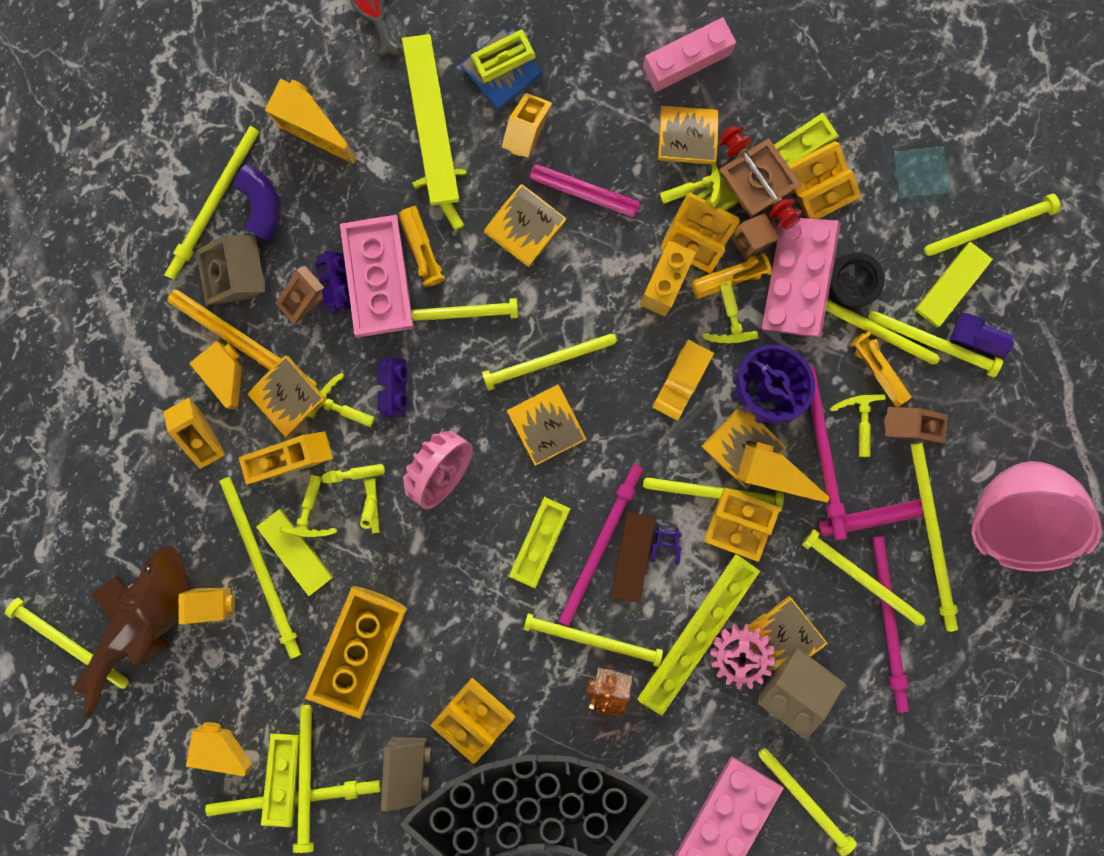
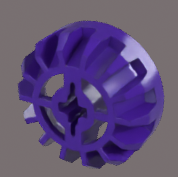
M781 345L758 347L749 353L737 367V373L733 377V383L736 385L734 397L741 400L743 404L741 410L745 414L748 412L755 416L754 421L757 423L766 421L771 426H778L781 423L788 424L804 413L812 403L815 394V380L812 370L801 355L788 347ZM751 380L756 385L755 394L757 397L754 400L749 391ZM758 401L772 403L776 409H765L756 403Z

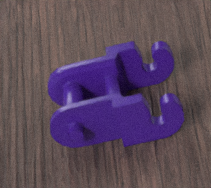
M658 525V530L654 529V534H657L656 544L652 543L650 562H655L656 548L662 546L676 549L675 565H679L681 547L678 546V537H682L679 527H676L675 531L663 530L661 525ZM661 536L674 537V543L660 542Z

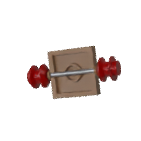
M729 127L721 134L722 139L719 145L728 146L729 150L726 153L728 157L738 156V158L720 168L719 174L750 219L773 207L769 217H777L780 221L776 228L784 227L785 230L792 228L800 221L798 216L802 213V210L794 211L792 205L795 200L784 198L800 189L802 184L769 138L748 150L752 139L751 137L743 138L741 134L744 131V127Z

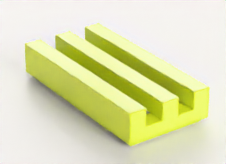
M522 29L471 54V59L484 83L536 58ZM519 41H522V44H520V45H518V46H516V47H514V48H512V49H510V50H508V51L506 50V51H504V52L498 54L496 57H494V58H492V59H490V60H488V61H486V62H484V63L481 64V62H480L481 60H483V59H485V58H487V57H489V56H491V55H493V54H495V53H497V52H499V51H501V50H503V49H505V48H507V47H509V46H511V45H513V44H515V43H517V42H519ZM517 54H520V55H518V56H516V57H514V58L508 60L509 58H511V57H513V56H515V55H517Z

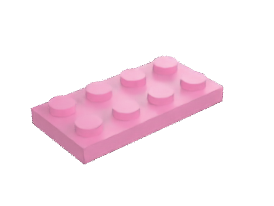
M391 215L340 224L354 335L358 338L414 329L398 216Z
M800 218V221L788 230H785L784 227L779 229V240L776 244L762 324L763 331L821 338L841 226L839 221Z
M731 756L675 856H746L784 787Z

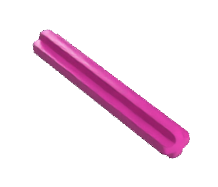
M538 164L533 166L530 173L532 181L631 217L636 216L640 203L634 199Z
M921 499L843 515L846 532L922 517L924 513ZM831 518L818 522V529L822 537L834 535Z

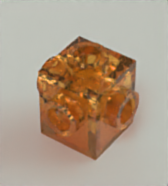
M598 668L595 679L589 678L586 696L590 697L589 709L603 714L623 717L629 702L632 676L610 669Z

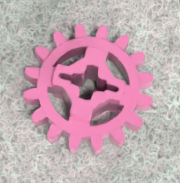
M734 624L732 633L723 629L721 633L723 639L715 638L714 645L716 647L711 649L710 655L717 658L712 660L711 665L712 667H719L716 675L718 678L724 675L727 677L726 685H730L732 681L737 682V689H741L742 683H747L749 689H753V682L755 680L761 685L764 683L763 674L771 676L772 669L769 666L775 665V658L769 655L774 653L775 648L774 646H766L769 642L768 635L762 638L759 637L760 628L757 627L753 632H750L748 624H745L743 630H739L738 626ZM739 639L734 645H728L730 642ZM750 641L755 643L759 647V649H755V647L751 644ZM740 653H746V660H740ZM727 664H730L735 671L730 669ZM752 668H757L755 671L747 673Z

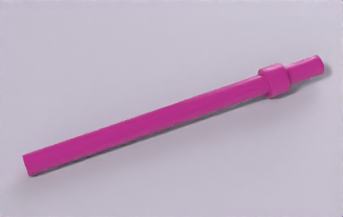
M810 367L815 380V394L810 408L826 493L829 496V505L826 506L828 518L832 520L835 540L847 539L843 515H846L844 503H840L815 367Z
M633 464L624 484H620L616 492L618 497L559 619L560 623L566 626L570 625L628 501H632L636 493L634 488L644 468Z
M884 536L872 537L878 582L892 592ZM881 599L892 676H889L890 688L894 690L897 712H909L906 688H909L907 675H904L895 610Z

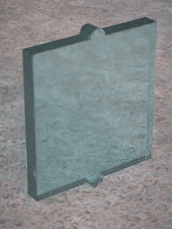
M944 146L894 151L892 153L895 170L893 178L896 179L898 199L948 194L950 192L947 176L949 167L946 166Z

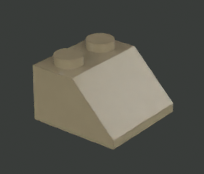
M223 235L196 250L205 306L247 300L266 292L265 277L262 274L260 264V249L257 246L255 235Z
M796 647L760 688L758 704L806 740L827 717L844 687V682Z
M392 737L384 749L381 811H392L417 806L422 802L424 795H429L430 777H425V766H430L431 747H426L427 738Z

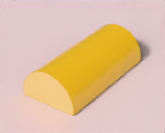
M352 586L305 699L361 719L407 608L385 595L366 588Z

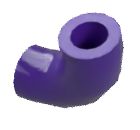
M247 163L239 170L234 181L235 189L242 192L249 199L251 205V212L244 228L270 242L280 219L279 197L271 180L258 168Z

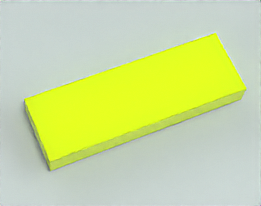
M968 242L914 310L936 328L940 327L993 259L972 242Z
M546 497L543 498L510 572V578L536 588L571 508Z
M279 509L256 526V528L303 590L310 596L334 577L303 537L279 532L281 526L296 528L283 510Z
M270 734L261 826H293L300 735Z

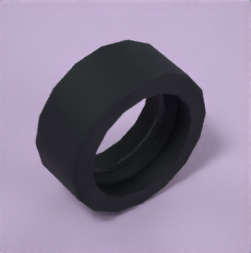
M851 252L842 256L833 266L829 297L835 303L847 309H859L871 304L881 295L885 285V273L881 264L873 256L864 252ZM859 264L870 273L872 285L864 296L854 298L845 295L841 291L838 277L845 266Z

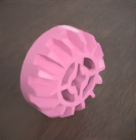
M453 431L433 434L430 442L424 441L420 452L413 454L415 459L412 464L406 466L407 474L403 476L406 496L424 509H431L441 503L454 490L465 474L472 458V444Z

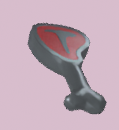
M350 0L357 13L364 20L375 25L381 42L377 56L379 58H385L388 55L399 56L401 47L392 41L385 22L384 7L387 0Z

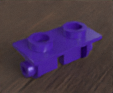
M324 251L323 255L316 257L317 262H315L319 282H329L330 286L324 287L322 290L325 308L329 309V313L341 311L340 308L351 309L345 260L342 253Z
M389 357V359H381V364H378V385H387V391H378L377 411H380V417H406L408 398L406 396L408 368L404 359Z

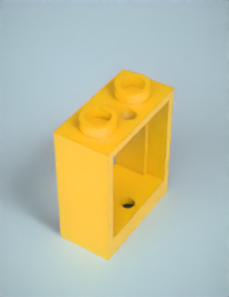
M669 240L639 305L665 317L676 299L696 252Z

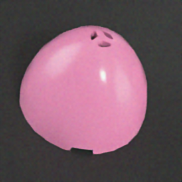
M1036 461L1015 464L998 474L983 490L976 505L972 523L974 544L983 555L989 554L998 559L1000 565L1022 571H1048L1070 566L1073 564L1074 558L1085 552L1087 554L1093 552L1102 534L1097 508L1083 485L1064 470Z

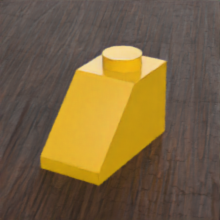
M525 93L509 117L501 148L509 150L514 155L528 158L537 144L552 102Z
M216 341L189 364L227 409L235 410L239 405L242 365L237 360L240 355L229 343L225 345Z
M190 398L164 411L167 432L199 469L225 456V452L206 417Z
M196 588L179 593V624L225 620L230 618L231 613L235 610V596L231 595V588Z
M205 722L192 731L186 767L245 776L252 770L253 763L230 730L222 729L218 723Z

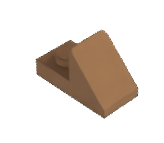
M303 266L296 270L275 303L289 320L296 324L324 300L322 295L324 287L308 268Z

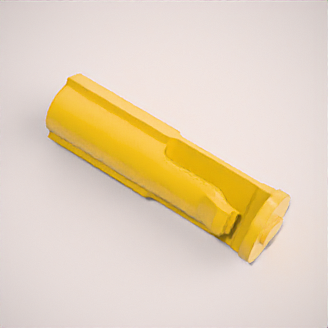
M412 206L398 213V217L411 252H413L417 262L418 275L424 279L422 285L425 288L440 284L445 280V276L440 273L442 269L435 260L417 207Z
M763 252L760 253L758 258L753 255L743 263L690 281L695 297L700 299L721 291V283L730 281L733 287L750 279L759 280L762 274L772 275V269L767 255Z
M870 331L859 335L849 344L850 347L855 346L857 348L854 352L855 356L865 362L895 407L901 406L912 396L880 352L878 341L876 339L870 341L868 337L871 335Z

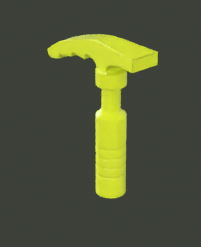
M716 163L715 165L711 164L712 174L703 177V180L696 183L689 182L661 192L663 204L687 196L688 192L693 194L700 188L706 187L707 189L712 186L714 191H712L710 201L712 207L715 208L719 202L722 182Z
M454 169L455 177L466 175V170ZM426 177L413 182L415 190L427 185ZM452 203L440 204L455 231L465 226Z
M730 281L721 283L720 288L727 316L731 319L732 326H730L732 334L718 336V334L710 335L709 333L702 334L703 339L717 343H739L758 339L757 331L741 332L743 329L737 317L739 312L732 283Z
M343 373L333 377L320 391L326 399L327 394L331 393L332 388L344 378L345 375ZM331 399L324 401L308 416L314 419L319 409L324 406V409L327 411H336L341 416L370 428L375 421L374 416L346 405L340 406Z
M860 395L841 401L829 409L833 412L837 411L838 408L846 407V405L853 406L855 403L860 405L859 457H870L871 424L869 423L871 406L868 404L872 401L885 400V395Z
M383 464L351 468L350 471L346 472L333 470L322 475V482L337 483L349 478L356 480L382 476L385 473Z
M315 475L310 477L302 503V514L296 522L298 527L281 526L279 532L300 537H321L337 532L335 528L320 531L315 529L310 531L306 528L309 524L307 520L309 513L313 510L322 481L321 477Z
M376 478L364 479L367 497L360 525L365 529L371 527L372 534L380 533Z

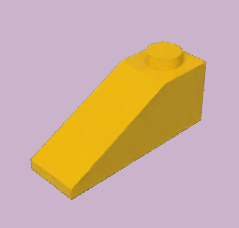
M326 431L301 435L238 457L246 485L333 460Z
M757 442L756 447L745 446L737 479L745 483L828 503L829 496L783 455L773 452L774 446Z

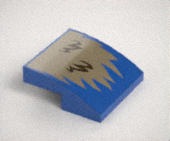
M503 28L477 51L510 34ZM515 43V44H513V45H511V46H509V47H507V48H505V49H503V50H501V51H499V52H497V53H495V54H493V55H491V56H489V57H487V58L481 60L480 62H481V64H482V63H484V62H486V61H488V60H490V59L496 57L498 54H500V53H502V52H504V51H506V50L508 51V50H510V49H512V48L518 46L519 44H518V43ZM517 54V55H515V56L509 58L508 60H510V59H512V58H514V57H516V56H518V55H520V54ZM471 56L460 64L463 72L480 88L482 94L499 111L543 75L536 63L530 60L484 83Z

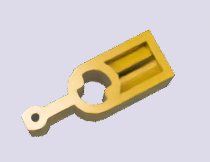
M688 339L652 408L678 421L714 353Z

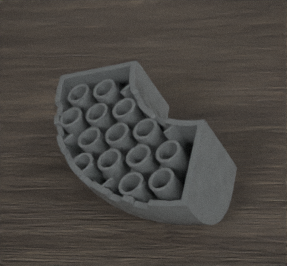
M522 755L478 766L469 770L470 772L450 780L431 796L426 797L399 825L433 856H618L645 819L658 796L638 781L599 763L571 756Z

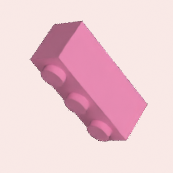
M722 17L646 55L643 69L656 93L730 56L736 41L725 19Z

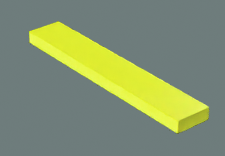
M431 35L402 38L430 206L459 202Z
M821 113L774 144V146L789 165L830 144L839 135L824 113ZM722 178L721 195L717 207L728 211L737 205L739 201ZM713 187L707 188L696 196L711 203Z
M735 554L637 698L640 703L663 716L760 573V570Z

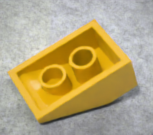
M280 78L265 108L266 113L277 127L355 164L357 160L355 155L313 100V97L307 92L308 88L298 81L291 80L289 83Z

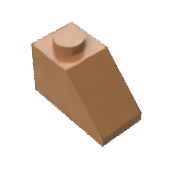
M764 213L739 224L731 238L746 261L751 256L775 244L779 240V229L776 228L777 224L772 218L768 219Z
M888 407L887 415L884 419L885 436L906 440L945 443L948 415L921 408Z

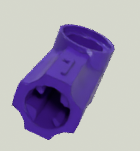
M960 313L949 341L965 349H977L991 356L1005 359L1013 346L1014 336L986 325L985 320L978 316Z

